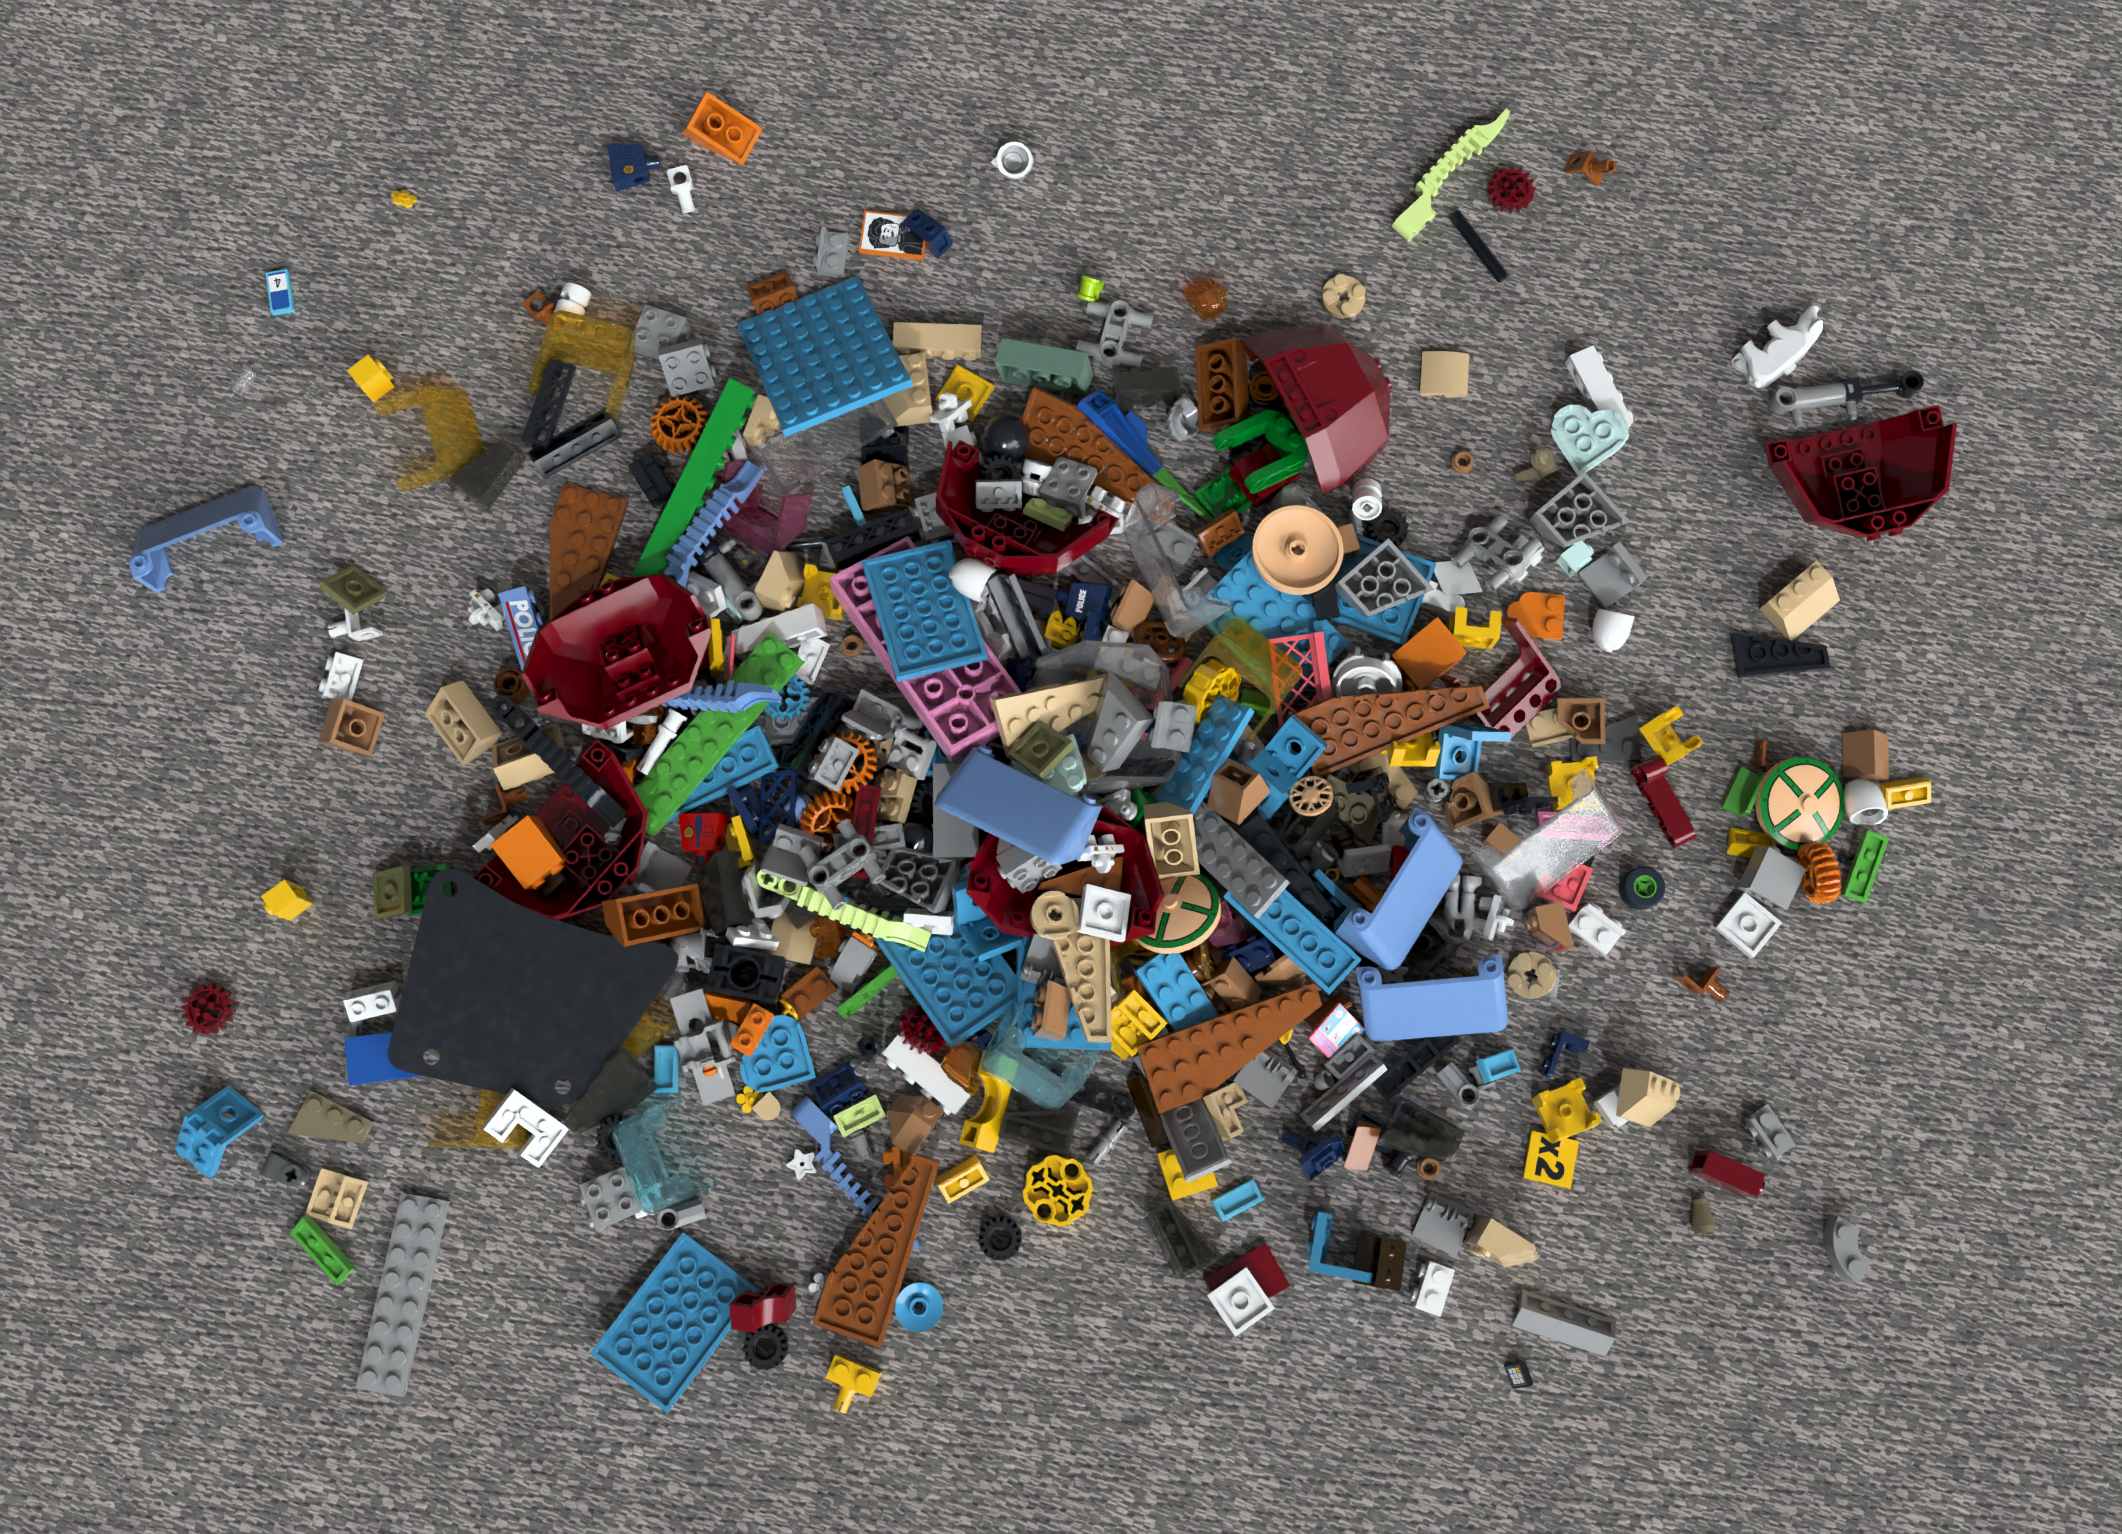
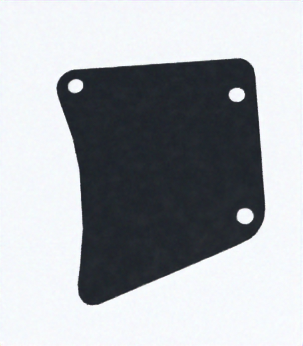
M457 869L441 870L430 880L387 1052L388 1059L395 1068L408 1073L502 1094H508L511 1088H513L529 1100L547 1104L564 1105L572 1103L585 1096L675 971L679 960L678 954L672 947L660 943L644 942L622 947L614 936L603 935L554 920L514 903ZM446 881H453L457 884L458 891L452 897L445 896L441 891V887ZM429 1049H435L440 1054L439 1061L434 1065L427 1064L423 1058L424 1053ZM559 1079H566L570 1082L571 1089L567 1094L556 1092L555 1083Z

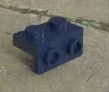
M1010 657L1007 660L1006 672L1022 693L1027 692L1028 682H1031L1033 669L1030 668L1031 660L1022 661L1018 658Z

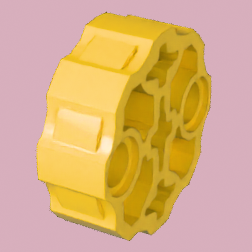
M1210 659L1209 662L1201 664L1195 670L1193 677L1184 689L1182 704L1198 706L1195 719L1196 725L1199 726L1218 694L1237 701L1239 685L1241 683L1240 674L1235 672V668L1217 659Z
M1058 1155L1048 1156L1036 1165H1033L1028 1171L1023 1190L1024 1202L1033 1213V1217L1041 1223L1057 1225L1058 1227L1070 1225L1071 1222L1083 1216L1088 1210L1093 1191L1092 1181L1083 1169V1165L1077 1160ZM1068 1164H1075L1078 1167L1076 1177L1069 1178L1065 1175L1064 1169ZM1042 1168H1045L1042 1175L1045 1180L1043 1182L1038 1181L1032 1186L1034 1180L1032 1173L1034 1171L1038 1173ZM1048 1168H1051L1052 1176L1058 1179L1057 1183L1048 1177ZM1047 1182L1055 1186L1062 1184L1064 1186L1062 1191L1069 1196V1199L1061 1195L1054 1197L1052 1195L1054 1191L1047 1185ZM1042 1186L1050 1191L1048 1195L1042 1190L1034 1192V1188ZM1068 1186L1073 1191L1082 1190V1193L1073 1195L1066 1188ZM1081 1196H1084L1082 1201L1084 1208L1082 1210L1077 1209L1072 1214L1073 1204L1071 1201L1073 1199L1078 1200ZM1058 1199L1068 1204V1214H1065L1064 1206L1057 1202ZM1040 1204H1048L1050 1206L1051 1214L1048 1217L1042 1218L1038 1215L1037 1209Z

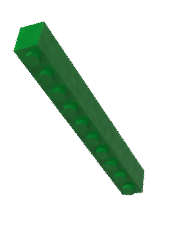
M729 378L631 577L663 573L669 566V561L666 557L669 553L673 555L674 550L672 547L675 544L678 545L681 535L685 534L688 526L693 525L694 522L692 520L696 510L700 511L704 506L706 498L703 496L707 489L711 491L716 478L713 476L717 469H722L727 459L723 456L727 448L732 449L737 439L734 437L737 428L742 429L747 419L743 415L747 407L752 409L757 399L754 396L755 390Z

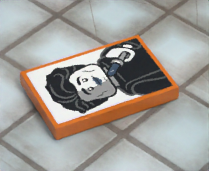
M864 211L859 244V253L924 261L926 241L904 226L903 221L909 215Z

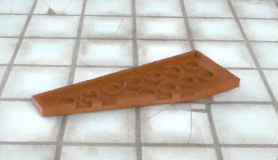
M1037 386L1033 387L1021 419L1030 433V446L1025 456L1049 464L1052 467L1059 457L1097 469L1098 474L1090 488L1094 489L1096 485L1108 491L1106 496L1111 498L1117 496L1126 502L1125 505L1164 524H1168L1177 502L1076 405Z
M563 484L550 521V620L582 593L593 591L600 587L629 504L628 499Z
M1469 685L1332 696L1289 715L1291 717L1294 714L1328 744V747L1311 765L1314 775L1321 777L1390 749L1392 741H1397L1398 745L1488 709L1490 706L1482 686Z
M1310 982L1137 1044L1136 1048L1157 1112L1160 1114L1205 1097L1322 1006L1316 984Z
M918 1153L915 1155L827 1277L813 1321L814 1325L880 1348L883 1346L939 1167V1160Z

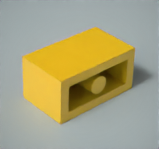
M366 355L346 370L373 403L395 387L390 381L393 379L392 375L378 359L373 361L369 355Z
M285 879L261 896L265 902L263 907L271 916L275 915L280 919L284 918L290 921L313 905V902L300 885Z

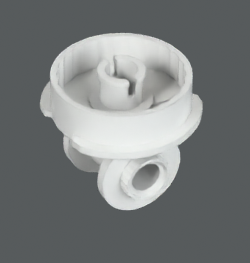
M1355 646L1353 654L1348 653L1347 658L1341 661L1334 671L1332 684L1336 696L1401 691L1402 676L1398 667L1389 660L1390 653L1384 652L1381 660L1360 654V647Z

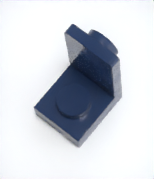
M916 209L903 221L905 227L927 242L931 253L937 259L953 245L946 228L920 209Z
M1565 1031L1558 1032L1557 1035L1554 1034L1549 1044V1047L1552 1048L1550 1057H1545L1541 1067L1544 1070L1543 1077H1552L1563 1045H1566L1565 1050L1578 1054L1579 1051L1583 1052L1588 1049L1590 1041Z

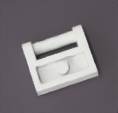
M898 727L895 731L896 739L887 764L896 769L910 772L912 777L924 780L937 746L936 742L930 738L924 739L911 733L908 728ZM909 741L922 747V754L906 747V742Z

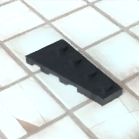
M1732 633L1730 635L1737 678L1822 671L1830 668L1827 646L1803 642L1793 643L1782 639L1772 640L1762 638L1761 636H1745L1740 633Z

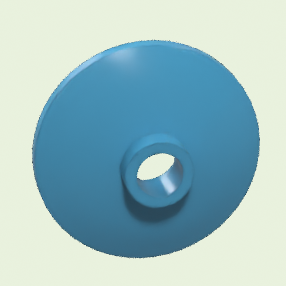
M1239 536L1237 540L1221 547L1216 554L1218 566L1222 570L1229 572L1251 550L1253 538L1250 536Z
M917 1282L906 1286L899 1293L895 1303V1314L898 1321L904 1328L913 1332H924L933 1328L939 1322L943 1313L941 1295L933 1286L927 1283ZM916 1302H921L923 1304L921 1310L914 1309V1304Z

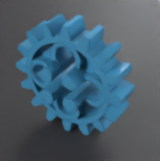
M795 675L787 682L791 684L787 688V693L790 697L786 698L785 701L788 709L785 712L780 711L784 707L782 700L781 703L770 702L765 709L767 715L772 713L773 720L780 717L782 723L785 722L786 718L794 722L795 715L801 718L802 714L800 711L808 710L805 703L811 702V699L805 695H808L810 690L809 688H804L806 686L804 680L799 682L798 675ZM783 688L778 693L782 698L785 697ZM797 695L800 696L801 698L797 702L791 699H794Z

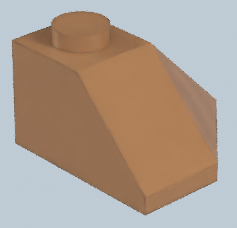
M1557 698V722L1581 744H1605V698Z
M1476 772L1454 780L1451 787L1453 789L1449 801H1446L1443 809L1451 831L1503 814L1502 812H1493L1489 786Z
M1284 955L1266 968V970L1256 975L1253 980L1259 984L1288 989L1292 985L1296 988L1305 983L1306 979L1304 977L1307 974L1289 957Z
M899 1095L886 1111L887 1122L889 1121L891 1128L890 1136L892 1143L912 1157L936 1126L944 1110L926 1097Z

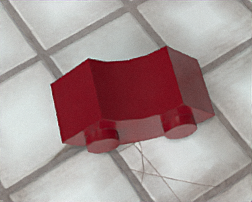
M766 1284L765 1289L753 1293L751 1290H747L737 1296L729 1304L732 1329L754 1333L766 1324L787 1322L797 1308L795 1284Z

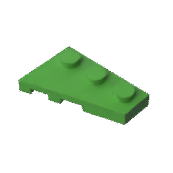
M893 965L890 967L884 966L876 973L877 977L864 983L856 994L842 1002L836 1009L844 1019H849L898 976Z

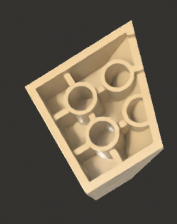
M925 352L899 355L913 386L877 400L879 409L889 427L931 422L930 416L933 414Z
M774 550L754 590L763 609L775 615L797 609V600L804 588L805 577L796 552Z
M1477 1217L1463 1241L1468 1245V1251L1478 1257H1487L1503 1268L1535 1261L1539 1257L1534 1244L1492 1218Z

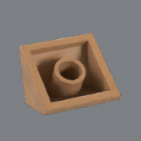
M1875 729L1842 733V778L1889 781L1888 735Z

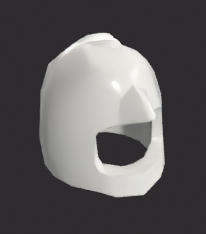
M1013 141L1003 145L999 149L997 157L991 163L999 168L1005 177L1016 180L1023 178L1031 171L1034 158L1028 147L1023 143Z
M966 558L958 561L951 567L949 577L955 589L962 595L981 602L989 594L986 582L991 575L996 573V569L978 559Z
M1598 609L1592 627V637L1595 643L1606 652H1612L1621 648L1629 637L1635 616L1625 611L1612 612Z
M1856 779L1849 781L1845 785L1844 809L1851 823L1875 825L1880 824L1887 818L1888 809L1884 796L1875 783L1865 779ZM1868 809H1880L1878 813L1872 816H1864L1862 814V811Z

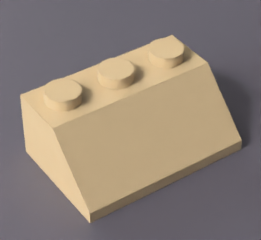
M1815 561L1759 610L1789 642H1792L1840 599L1833 577L1818 561Z
M463 680L441 687L425 712V716L463 766L494 745L502 734L498 725L492 720Z
M558 723L540 728L568 755ZM518 736L492 745L493 770L503 790L514 789L526 782L537 781L546 775L554 773Z
M1168 802L1144 805L1148 845L1159 879L1200 874L1192 811Z
M1623 1068L1616 1116L1645 1127H1651L1676 1107V1101L1680 1097L1679 1083L1651 1071Z

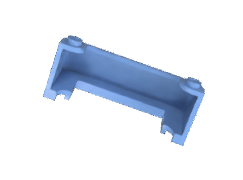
M249 486L141 528L136 534L129 562L133 578L155 593L167 589L165 585L166 580L169 576L174 575L165 547L236 519L240 528L246 533H255L256 539L259 542L262 540L268 541L272 547L283 544L284 542L266 492L259 486Z
M984 745L972 748L936 797L934 805L941 810L1045 861L1057 865L1081 858L1102 808V805L1096 803V799L1092 796L1083 794L1082 797H1073L994 759L995 755L992 754V749Z
M1415 807L1399 830L1405 837L1403 848L1410 851L1373 913L1371 914L1361 908L1353 909L1334 933L1344 944L1386 970L1397 969L1402 964L1462 866V857L1432 818L1417 807Z
M1502 954L1489 955L1481 959L1479 963V976L1384 984L1381 974L1376 968H1356L1365 1033L1373 1041L1380 1042L1498 1032L1503 1030L1508 1024Z

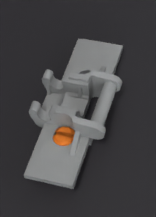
M702 988L671 997V1005L681 1033L680 1036L674 1038L673 1043L675 1048H678L682 1060V1072H689V1069L693 1071L703 1105L735 1095L726 1065L734 1062L736 1059L731 1054L723 1029L724 1020L712 1021ZM699 1018L702 1020V1027L699 1030L690 1029L689 1021L691 1019ZM713 1029L722 1055L717 1058L713 1057L706 1035L707 1031Z

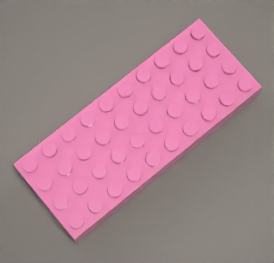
M907 536L864 560L913 549L916 546ZM860 561L830 577L831 592L951 764L968 755L973 747L985 745L1000 736L990 697H1004L1009 693L1015 692L1019 694L1022 692L984 640L983 643L988 660L896 682L862 562Z

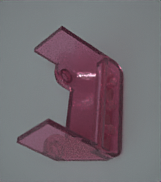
M747 460L725 462L721 484L731 481ZM755 486L743 504L739 503L736 498L733 500L739 511L735 514L727 508L731 518L728 521L723 517L720 518L724 524L720 530L763 556L771 557L774 550L783 551L804 531L812 500L811 493L783 496L779 517L759 506L761 493L758 487Z

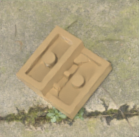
M1450 351L1422 352L1420 394L1422 396L1444 395L1446 398L1468 397L1470 355Z
M783 912L781 916L774 919L771 932L779 942L777 950H765V952L783 956L789 961L811 965L823 920Z
M321 1168L305 1215L352 1229L368 1181Z

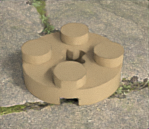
M1338 274L1330 279L1322 290L1321 299L1323 307L1328 314L1335 318L1353 317L1363 308L1366 290L1355 278ZM1346 293L1349 300L1344 299L1340 301L1338 294Z
M1048 891L1043 893L1034 902L1030 911V920L1038 936L1050 940H1059L1073 932L1079 921V910L1074 900L1065 896V893ZM1051 910H1055L1057 914L1060 913L1061 917L1057 921L1049 918L1048 915L1051 914Z
M1538 952L1521 953L1514 958L1509 966L1508 984L1521 997L1527 999L1541 998L1552 991L1557 975L1552 965L1553 963L1544 954ZM1535 969V975L1538 978L1537 980L1532 979L1530 982L1526 975L1527 971Z

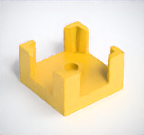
M805 564L803 573L805 584L802 598L798 597L797 608L804 604L814 603L823 611L824 618L844 621L846 612L831 592L830 577L834 576L835 573L819 571L816 565Z
M1455 607L1453 617L1448 618L1447 629L1461 646L1492 649L1500 639L1502 612L1491 611L1489 622H1483L1481 627L1466 626L1467 608Z
M1678 705L1639 728L1655 753L1664 759L1667 766L1704 744L1699 735L1693 736L1684 743L1670 725L1683 716V712Z
M1432 731L1399 745L1397 741H1392L1391 748L1387 749L1389 766L1435 767L1441 750L1439 741L1433 744Z
M1596 756L1584 758L1580 762L1562 764V761H1554L1545 766L1550 797H1558V802L1551 804L1553 812L1594 807L1604 802L1603 791L1597 792L1594 771L1598 768Z
M1581 1077L1570 1081L1567 1085L1550 1092L1549 1090L1541 1092L1532 1099L1552 1144L1594 1128L1602 1122L1598 1112L1595 1111L1591 1114L1581 1093L1586 1089Z

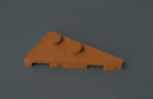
M1123 857L1113 859L1115 863L1111 866L1108 873H1099L1096 867L1090 866L1042 882L1038 885V890L1046 892L1060 891L1065 893V895L1082 897L1083 887L1086 884L1120 892Z

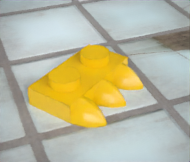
M1060 611L1053 612L1045 623L1042 633L1043 641L1045 638L1051 639V645L1072 654L1077 635L1074 617H1069L1062 623Z

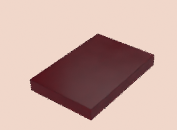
M1267 1243L1203 1278L1211 1292L1247 1267L1268 1299L1290 1287Z

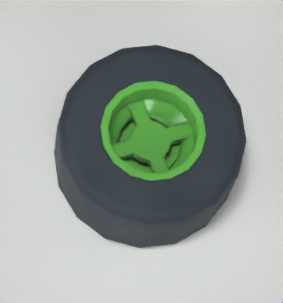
M1637 867L1627 872L1621 878L1619 884V894L1623 902L1635 910H1646L1657 905L1663 899L1666 891L1662 876L1650 867Z

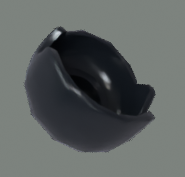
M913 820L904 825L902 829L905 841L911 839L914 844L913 848L916 851L922 853H931L933 851V827L922 820Z

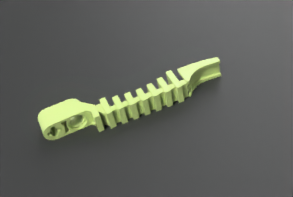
M1507 108L1494 122L1488 125H1475L1471 130L1468 129L1464 136L1458 139L1457 144H1453L1450 151H1447L1443 158L1437 161L1436 166L1433 165L1429 173L1423 175L1422 180L1417 183L1414 193L1419 198L1392 225V228L1407 242L1425 227L1424 224L1428 220L1431 221L1435 217L1436 212L1431 208V195L1434 197L1438 194V188L1441 187L1442 180L1448 177L1449 170L1452 172L1455 169L1456 163L1460 166L1463 163L1464 157L1469 160L1472 157L1473 151L1478 156L1482 153V148H1485L1496 137L1506 123L1510 114Z
M762 869L757 874V882L761 887L798 901L797 905L800 907L805 905L809 911H817L819 915H827L829 919L834 921L837 919L841 924H849L853 929L859 928L863 933L873 934V937H881L885 941L903 943L923 952L926 950L932 931L924 927L909 926L910 923H903L904 919L896 915L892 920H889L887 918L890 912L884 910L880 916L876 914L878 909L872 907L870 911L865 910L866 905L861 904L857 907L854 905L855 901L849 900L843 908L834 911L825 895L819 894L815 886L809 881L806 886L796 884V888H791L788 886L787 880L771 876L772 879L768 878L769 874L763 873Z

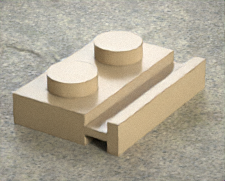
M1557 708L1538 712L1524 726L1531 748L1574 738L1557 722Z

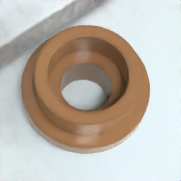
M1463 451L1457 452L1451 460V466L1454 471L1461 474L1469 472L1474 465L1473 457ZM1464 460L1466 462V465L1461 466L1459 465L1458 461Z
M848 635L842 640L841 649L846 656L856 657L862 653L864 644L859 636ZM850 643L857 644L854 650L848 648Z
M1425 1156L1418 1161L1416 1170L1422 1179L1433 1180L1439 1176L1441 1166L1436 1158ZM1427 1163L1432 1165L1430 1173L1424 1170V1166Z

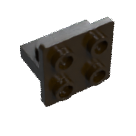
M1359 1235L1354 1269L1373 1273L1372 1283L1352 1280V1282L1400 1291L1407 1244L1401 1241Z

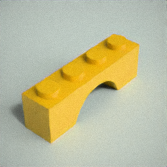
M983 1051L977 1074L981 1077L984 1084V1100L977 1114L964 1121L959 1144L995 1153L1018 1064L1017 1059L994 1052Z

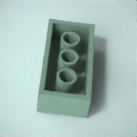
M1001 338L995 364L1003 382L1028 387L1037 386L1045 390L1087 397L1093 370L1088 354L1083 350H1068L1058 345L1045 346L1035 341L1030 343L1022 342L1017 338Z

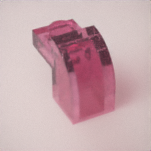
M1226 899L1220 900L1221 916L1216 928L1208 939L1216 947L1240 943L1247 937L1240 915L1231 916Z

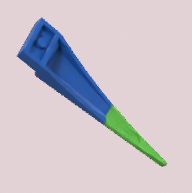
M1098 389L1079 402L1077 408L1089 419H1092L1093 423L1121 450L1208 523L1214 520L1162 466L1111 398Z

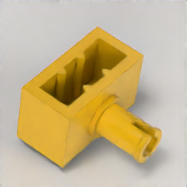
M835 1354L825 1378L839 1384L841 1387L832 1408L838 1411L843 1401L840 1412L847 1414L854 1393L858 1392L871 1397L882 1371L842 1354Z

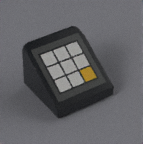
M1516 1360L1504 1365L1512 1388L1516 1389L1533 1385L1526 1362Z

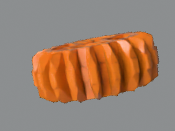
M677 395L676 400L673 401L671 397H668L667 404L661 401L660 405L662 408L654 409L657 415H651L653 422L650 424V428L653 430L651 434L656 439L657 445H662L665 451L670 449L671 453L675 455L679 449L680 454L684 455L685 449L688 448L689 452L692 453V446L697 445L705 428V423L709 420L707 419L709 414L707 411H704L705 408L702 404L698 405V401L695 398L690 401L689 396L686 395L682 400ZM688 411L696 415L697 424L693 423L692 420H688ZM664 425L672 429V438L664 434Z
M843 731L840 733L841 738L839 739L858 749L859 753L851 766L853 770L849 769L848 774L854 778L844 780L837 793L841 794L843 788H846L847 794H851V787H854L856 791L859 790L858 783H862L864 786L868 785L865 778L873 780L874 777L869 771L874 772L877 770V767L872 765V763L877 762V757L871 756L875 753L874 748L867 749L870 746L868 740L862 743V735L857 736L854 740V732H850L848 738H846ZM863 753L864 766L861 772H859L855 767V763L859 759L858 756ZM815 754V759H816V760H817L819 754Z
M833 790L830 795L823 791V796L820 798L818 795H815L814 802L807 800L809 808H802L804 815L799 816L801 831L823 837L822 848L824 847L828 852L831 847H834L833 834L841 833L837 825L845 819H850L852 823L855 805L851 796H846L843 792L837 794Z
M1812 841L1801 845L1799 850H1797L1796 859L1799 861V865L1806 869L1801 879L1805 896L1815 904H1825L1836 900L1841 892L1842 885L1840 880L1842 878L1840 877L1838 861H1836L1831 847L1822 841Z

